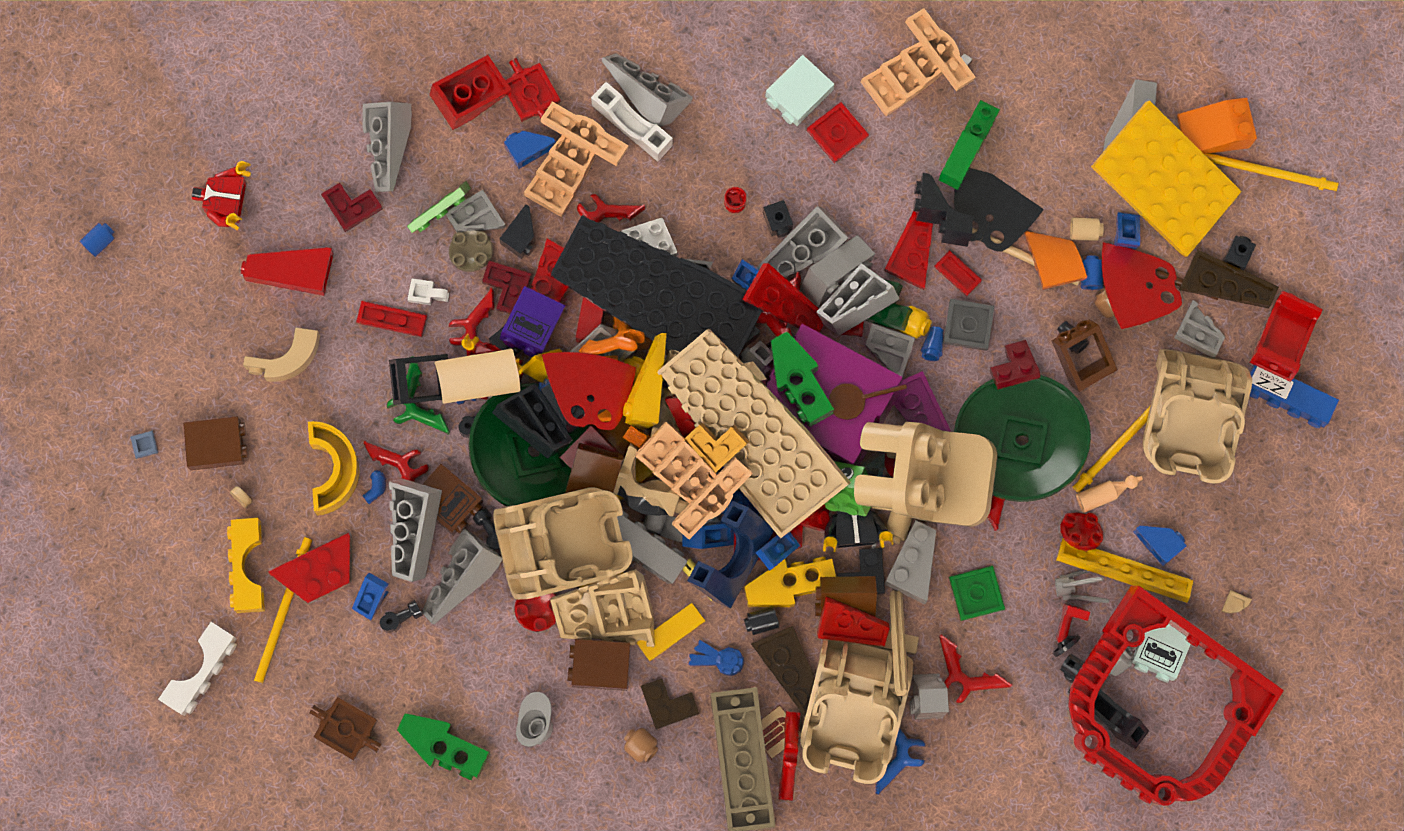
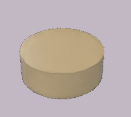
M237 486L230 491L233 498L244 508H247L252 503L251 498L240 487Z

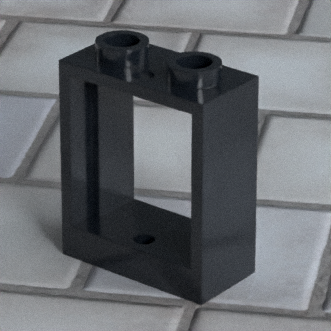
M448 354L389 360L393 405L442 400L437 369L439 395L409 398L405 364L449 359Z

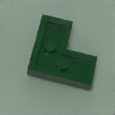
M885 280L894 287L899 297L903 286L898 282ZM897 301L867 318L866 321L905 331L909 316L913 310L910 307L896 304Z

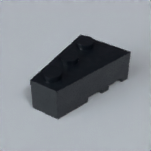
M535 383L499 403L492 412V414L547 459L566 449L572 441V438Z

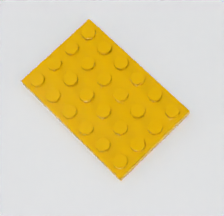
M1146 101L1091 166L1184 257L1189 256L1242 192L1151 101Z

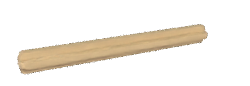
M893 590L890 592L889 600L894 688L897 696L904 697L908 692L903 595L902 592Z

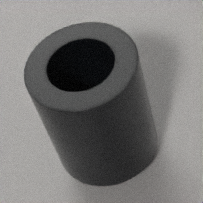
M773 606L747 613V618L743 619L746 631H751L752 635L779 628Z

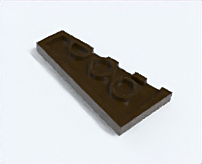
M1197 249L1179 290L1269 309L1279 286Z
M792 626L751 643V645L805 717L815 677L796 631Z

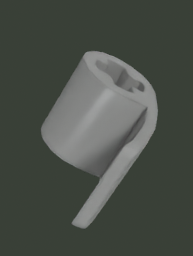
M669 515L645 516L643 525L647 528V532L682 543V533L672 525L676 517Z

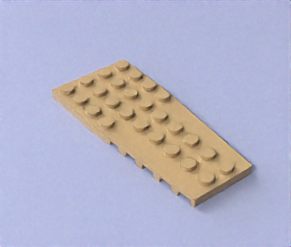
M710 329L703 332L658 370L657 373L661 374L668 383V389L672 394L675 393L682 403L681 407L685 413L688 412L696 423L694 424L695 427L703 422L714 436L719 439L729 428L735 425L747 438L749 443L723 467L734 457H737L752 471L753 474L739 489L780 538L851 483L804 425Z

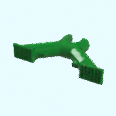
M410 363L406 375L409 398L414 397L417 387L421 386L419 378L423 374L417 363ZM393 399L387 402V409L396 406L393 405ZM416 403L403 404L406 406V411L393 419V422L396 424H402L410 419H414L450 434L442 414L436 415L433 409L427 411L418 407Z

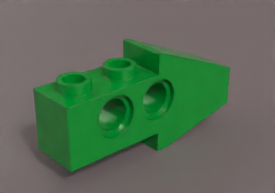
M982 100L979 101L940 174L939 181L956 190L959 189L989 134L1000 109Z
M788 332L772 339L771 350L777 392L780 393L787 389L785 395L791 404L795 403L799 409L796 413L803 424L806 422L810 428L833 415L834 408L813 373L818 371L817 362ZM794 376H799L803 382L800 385H793L790 379ZM809 395L814 398V402L806 405L801 399Z
M404 714L397 731L431 768H433L436 760L440 761L438 766L451 771L452 767L460 770L459 775L472 781L473 777L479 778L490 755L488 751L449 734L452 728L450 723ZM443 742L447 745L446 752L441 755L436 754L434 750L436 744ZM460 752H465L468 755V760L464 764L456 763L455 757Z

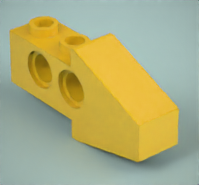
M819 557L813 559V563L804 564V561L790 564V568H787L786 560L784 559L773 569L766 571L744 587L747 606L794 607V597L815 593V587L820 586V577H836L832 559L827 560L826 557ZM808 571H814L817 573L818 579L814 582L808 581L805 574ZM785 576H792L795 578L796 583L793 586H786L783 578Z

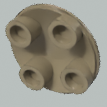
M478 230L454 234L449 246L451 262L456 268L465 272H474L482 269L488 264L493 254L491 240L485 232Z

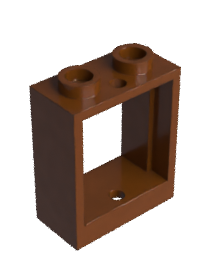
M1091 319L1079 322L1076 327L1069 331L1061 332L1057 338L1051 340L1070 385L1079 392L1118 370L1100 326ZM1093 335L1102 358L1077 372L1067 349Z

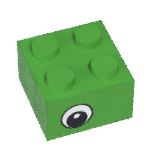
M834 461L851 483L824 504L825 507L831 511L846 512L854 516H867L871 507L858 505L854 497L855 478L858 475H868L865 467Z

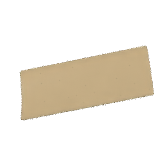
M512 349L435 361L443 403L520 392L519 374Z

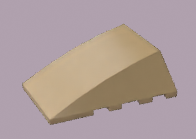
M636 569L552 597L550 600L561 638L592 640L594 638L611 642L613 640L625 641L630 643V645H635L639 640L647 641V647H655L653 610L644 575Z

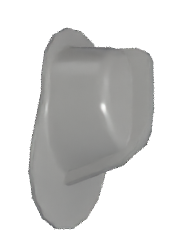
M540 692L530 693L521 703L516 736L518 741L524 746L542 745L553 732L551 702L545 694Z

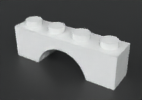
M607 82L591 97L592 106L657 162L673 146V138L657 124H652L638 115L625 101L624 97Z
M210 622L198 640L204 652L202 668L191 679L185 681L171 680L158 700L183 716L187 713L191 714L198 704L195 700L199 694H205L211 683L208 681L212 675H217L223 668L224 663L222 661L225 656H230L237 646L235 643L237 639Z

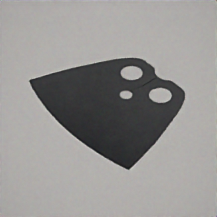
M969 169L959 189H954V210L973 216V221L978 224V230L972 233L970 241H981L987 248L997 252H1002L1012 246L1044 210L995 175L980 170ZM992 215L993 221L988 222L986 216ZM993 231L1003 233L1004 241L1002 243L996 244L991 241L990 235Z

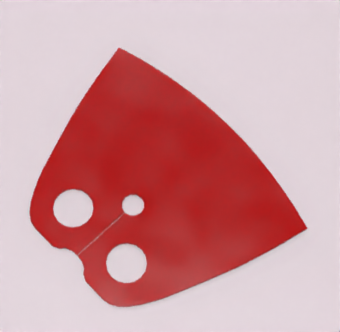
M1103 242L1102 273L1110 306L1121 329L1158 319L1174 312L1182 305L1181 294L1175 287L1177 279L1175 268L1170 263L1137 250ZM1158 267L1165 268L1169 273L1168 278H1158L1155 270ZM1151 282L1153 284V288H1147L1146 283ZM1162 292L1172 293L1174 301L1170 304L1163 302L1161 299Z
M556 352L542 354L553 393L568 423L579 427L593 424L602 430H613L622 418L624 405L627 403L632 390L636 367L612 358L588 353ZM588 395H592L594 397L593 402H589L587 400ZM575 405L582 407L585 413L584 417L581 419L573 417L571 408ZM599 410H608L611 414V420L609 422H602L598 418Z

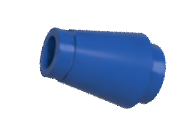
M936 326L930 328L921 348L922 358L925 360L938 361L943 355L944 330Z

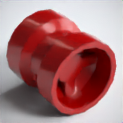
M739 187L729 188L724 197L726 210L731 213L742 212L745 209L747 200L745 191Z

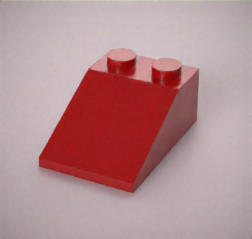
M486 55L433 83L429 95L452 130L476 118L512 90L489 55Z

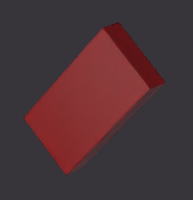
M950 250L934 266L966 297L982 281L978 275Z

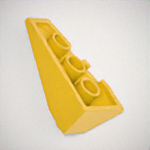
M666 333L655 336L627 403H625L623 408V415L626 416L625 423L638 429L645 430L659 422L663 376L657 372L664 366Z

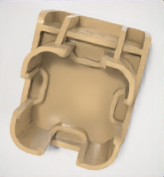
M1170 349L1159 350L1156 362L1158 377L1142 442L1144 453L1147 459L1161 473L1175 475L1177 470L1197 474L1200 480L1204 482L1221 483L1231 476L1234 469L1235 452L1239 436L1243 433L1245 425L1244 416L1252 387L1250 372L1245 366L1231 361Z
M872 422L865 424L861 434V448L886 452L887 457L896 459L893 478L858 475L855 478L854 497L858 505L869 506L872 509L894 511L896 514L921 521L972 527L986 520L991 509L997 462L996 448L989 439L975 434L942 431L917 422H905L903 426Z
M586 488L494 510L495 531L508 585L515 599L539 597L606 580L624 572L631 564L632 549L629 541L622 540L617 517L622 516L623 511L617 496L612 492L598 488Z
M823 640L801 732L803 760L811 770L825 774L828 773L830 764L853 769V780L864 784L875 783L884 776L893 754L908 692L904 697L895 694L892 650L868 644ZM906 655L909 692L912 680L913 660Z

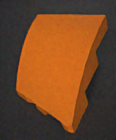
M1030 231L1025 232L1029 251H1031L1043 290L1087 279L1082 259L1072 240Z

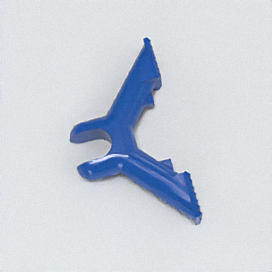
M899 728L895 742L897 746L896 757L887 765L884 776L877 781L876 795L906 766L920 767L924 764L925 760L912 759L908 755V749L911 746L926 747L923 740L907 738Z

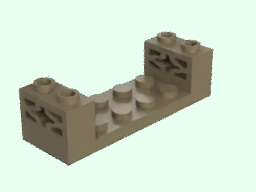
M757 687L711 693L710 700L715 724L727 831L772 830L775 828Z

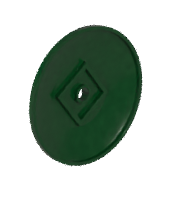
M1040 375L1038 379L998 390L993 379L978 387L966 399L957 415L954 432L980 435L989 439L994 444L997 451V462L992 496L1008 501H1036L1060 492L1081 472L1090 450L1091 430L1084 407L1068 388L1043 375ZM1019 436H1025L1029 441L1025 445H1019L1016 443V439Z
M534 383L520 384V391ZM519 392L492 396L478 411L470 429L468 450L473 471L483 488L495 500L506 507L564 494L571 468L560 457L591 425L579 427L569 433L572 438L571 443L566 449L549 459L540 452L538 457H532L528 453V448L533 446L492 414L499 403Z

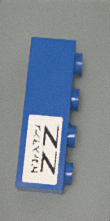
M1252 365L1250 370L1252 377L1250 397L1255 399L1260 397L1267 401V405L1276 409L1281 407L1287 410V414L1291 417H1302L1308 420L1307 423L1315 428H1324L1329 423L1339 402L1338 399L1294 378L1289 382L1255 365Z

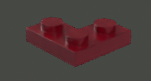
M341 183L321 193V196L344 232L383 210L371 189L353 200L350 199Z
M488 261L482 284L502 289L496 310L510 315L524 286L528 288L532 274Z
M1026 340L1004 345L1009 362L990 367V374L997 390L1040 378V370Z

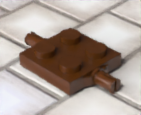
M339 697L336 698L333 705L326 712L313 705L312 709L315 711L310 710L309 714L320 719L319 728L313 736L315 739L353 761L359 751L365 746L376 753L379 751L372 744L379 748L382 744L370 738L371 731L378 720Z

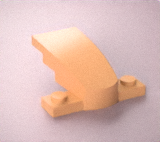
M925 8L905 21L919 40V43L901 51L900 55L883 63L879 69L861 80V84L885 116H888L910 101L943 74L956 91L975 79L974 74L960 57L955 41L946 32L939 29Z
M552 102L542 116L541 123L562 134V136L549 150V155L536 171V176L524 191V196L562 217L583 183L596 155L617 166L628 150V145L606 133L600 124L593 119L582 115H575Z
M666 421L635 453V456L650 468L653 474L671 487L672 491L690 503L672 522V525L690 540L709 519L718 516L727 508L733 494L753 473L737 457H734L719 473H715L684 440L685 438Z

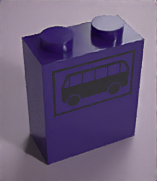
M524 286L501 332L500 340L509 347H517L523 350L530 357L542 354L563 313L565 305Z

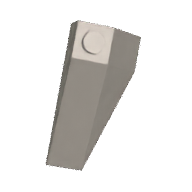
M617 53L602 59L604 65L640 114L652 124H657L661 127L672 123L693 99L691 95L672 82L666 86L657 81L658 75L639 72V65Z
M1135 79L1105 137L1103 152L1146 101H1151L1155 105L1157 83Z
M399 102L363 104L364 133L369 132L371 144L367 145L368 153L371 152L375 159L371 165L375 192L394 190L411 129L412 104Z
M467 529L461 532L448 553L453 556L448 568L442 566L440 571L442 582L440 586L437 585L432 588L422 610L423 615L432 624L437 623L487 581L494 571L498 569L502 561V557L494 549H491L485 542Z

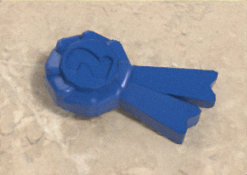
M701 640L698 641V646L694 650L704 655L689 654L691 658L690 666H717L720 673L728 676H734L741 672L745 661L741 652L735 648L728 647L719 652Z

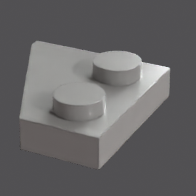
M483 190L466 199L458 206L451 208L445 214L457 233L474 230L503 229L506 227Z
M1193 300L1174 338L1215 358L1225 336L1213 325L1208 315H1203L1197 307L1198 303Z
M872 324L865 346L890 371L903 376L915 338Z

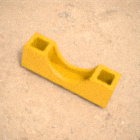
M259 518L231 520V526L227 527L228 540H231L232 549H228L229 563L232 562L233 571H229V583L233 585V594H230V606L234 608L236 613L265 611L264 588L251 582L245 573L247 555L253 548L262 544L261 521Z

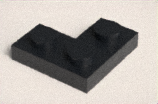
M882 548L859 549L860 572L838 573V577L875 576L877 595L885 594Z

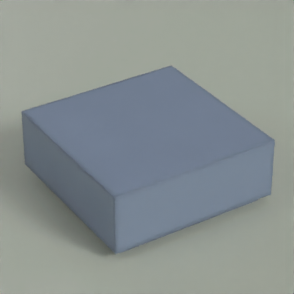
M153 431L130 437L136 459L158 453Z

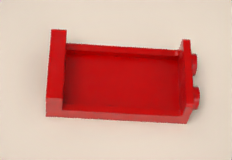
M1282 291L1273 305L1249 363L1291 382L1301 366L1299 363L1323 309L1296 297L1292 293Z

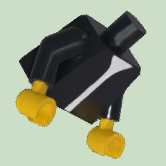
M869 510L867 516H854L846 512L837 511L836 514L830 517L824 529L823 551L826 552V547L828 546L833 547V552H836L837 548L876 545L879 539L880 546L883 548L884 541H890L891 545L894 544L893 535L888 531L886 524L875 511Z

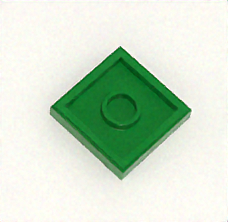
M993 566L949 577L960 621L1005 610Z

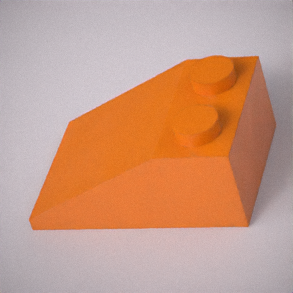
M1247 98L1225 100L1177 115L1180 131L1203 154L1248 149L1257 139Z

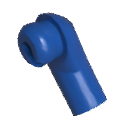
M378 470L370 475L372 488L362 495L368 504L380 497L386 489V477Z

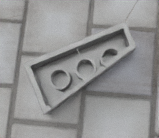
M403 478L389 481V490H392L390 510L392 511L393 524H390L391 533H393V545L391 546L392 576L410 582L424 579L442 490Z
M623 511V515L618 516L617 519L622 540L630 542L632 561L643 563V568L666 583L673 584L687 563V560L683 558L684 554L674 547L672 549L664 545L666 541L658 535L654 534V536H651L646 532L647 528L637 521L635 523L627 519L629 515Z

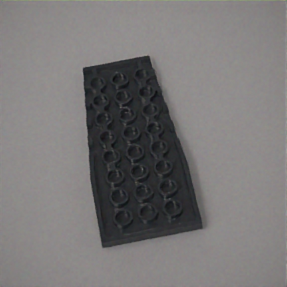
M584 215L581 216L550 274L553 278L632 329L643 332L645 337L651 341L654 340L655 336L666 333L665 350L667 351L672 349L681 352L703 332L710 329L737 357L739 356L762 312L761 309L742 300L747 292L746 289L702 266L671 255L665 250L657 249L648 245L649 243L634 239L626 233L618 232L603 223L588 219Z

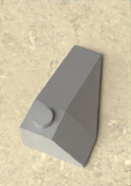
M817 206L757 268L760 269L763 263H769L786 278L820 261L835 251L848 239V236L839 223L823 207Z

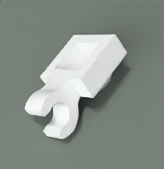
M411 279L408 301L431 305L432 299L448 302L449 293L448 290L434 288L435 283L433 281Z

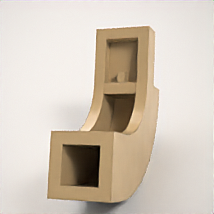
M295 328L293 344L284 356L273 360L245 356L243 365L246 370H249L250 374L262 375V372H265L264 378L269 382L284 381L295 377L304 371L314 359L318 350L320 334L316 330Z

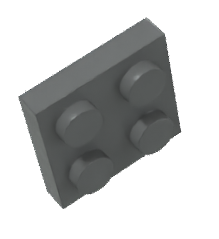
M950 299L943 344L987 351L994 306Z

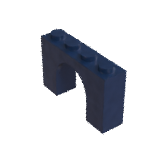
M731 501L721 519L723 523L734 531L736 536V547L731 560L720 570L698 561L687 580L710 599L730 609L759 559L756 552L767 544L774 532L772 527L750 508Z

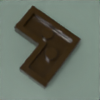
M662 678L641 685L656 730L699 715L692 692L670 700Z

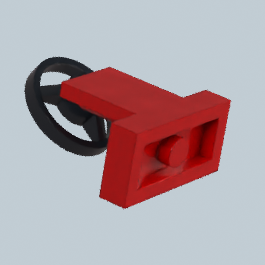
M1064 603L1056 635L1058 648L1052 653L1055 657L1066 652L1081 638L1078 634L1068 636L1073 617L1088 621L1090 611Z

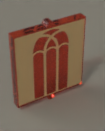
M780 705L761 719L765 752L771 760L784 751L786 712Z

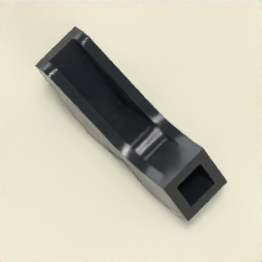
M922 173L921 180L916 181L914 194H918V198H915L913 211L917 212L916 221L939 224L938 233L942 234L941 243L968 247L973 230V216L962 214L951 208L932 175Z
M1101 689L1099 690L1094 706L1095 720L1107 726L1117 739L1136 749L1149 733V730L1140 719L1120 707Z

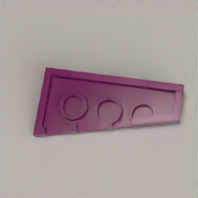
M923 371L902 380V385H906L907 388L901 391L894 406L906 421L923 423L942 431L951 432Z

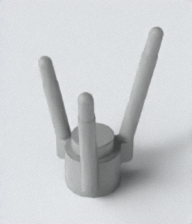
M1081 569L1067 575H1060V578L1055 579L1057 597L1063 596V600L1072 599L1109 603V599L1071 594L1076 591L1075 586L1103 581V577L1076 581L1071 579L1090 571Z

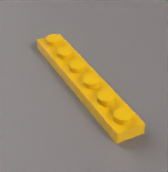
M1064 538L1061 540L1056 561L1133 586H1140L1145 590L1185 603L1190 599L1193 580L1099 549L1089 551L1078 550L1070 546Z

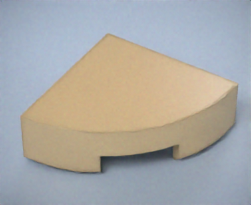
M1230 590L1221 612H1239L1246 608L1252 599Z

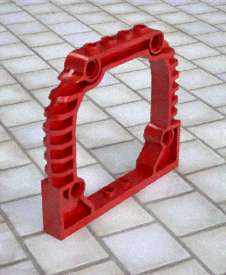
M1130 586L1103 628V635L1096 643V646L1089 654L1078 674H1076L1070 688L1068 708L1072 726L1077 732L1074 736V745L1084 754L1083 758L1092 765L1099 764L1103 767L1101 771L1111 778L1115 776L1120 779L1121 786L1129 791L1133 789L1139 793L1138 797L1147 804L1153 802L1169 806L1174 801L1187 802L1201 799L1215 791L1225 780L1233 764L1246 747L1247 742L1251 736H1256L1284 690L1142 587ZM1168 624L1185 635V640L1195 647L1199 645L1203 648V653L1213 660L1217 658L1234 671L1230 677L1232 702L1225 706L1223 713L1227 724L1200 767L1191 776L1180 781L1168 775H1150L1110 746L1108 732L1094 718V706L1098 692L1127 647L1140 646L1145 639L1146 632L1158 628H1166ZM1131 629L1133 638L1129 641L1127 639V632ZM1238 708L1241 709V716L1239 719H1237L1236 717V711ZM1090 735L1092 743L1087 747L1085 739ZM1164 788L1165 795L1160 799L1159 790Z

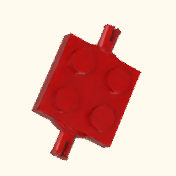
M514 58V62L513 60L509 62L515 73L505 80L512 90L507 97L521 122L538 115L541 119L552 102L556 104L561 102L540 63L530 68L522 69L517 58Z

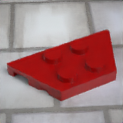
M349 533L342 535L268 571V573L308 604L349 584L350 535Z

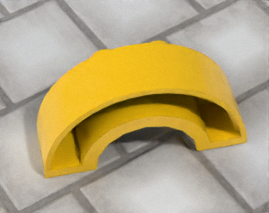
M311 421L308 422L310 446L312 449L328 453L334 463L333 473L329 480L322 486L312 489L314 512L319 516L337 510L349 500L358 484L360 467L353 446L341 431L326 423Z

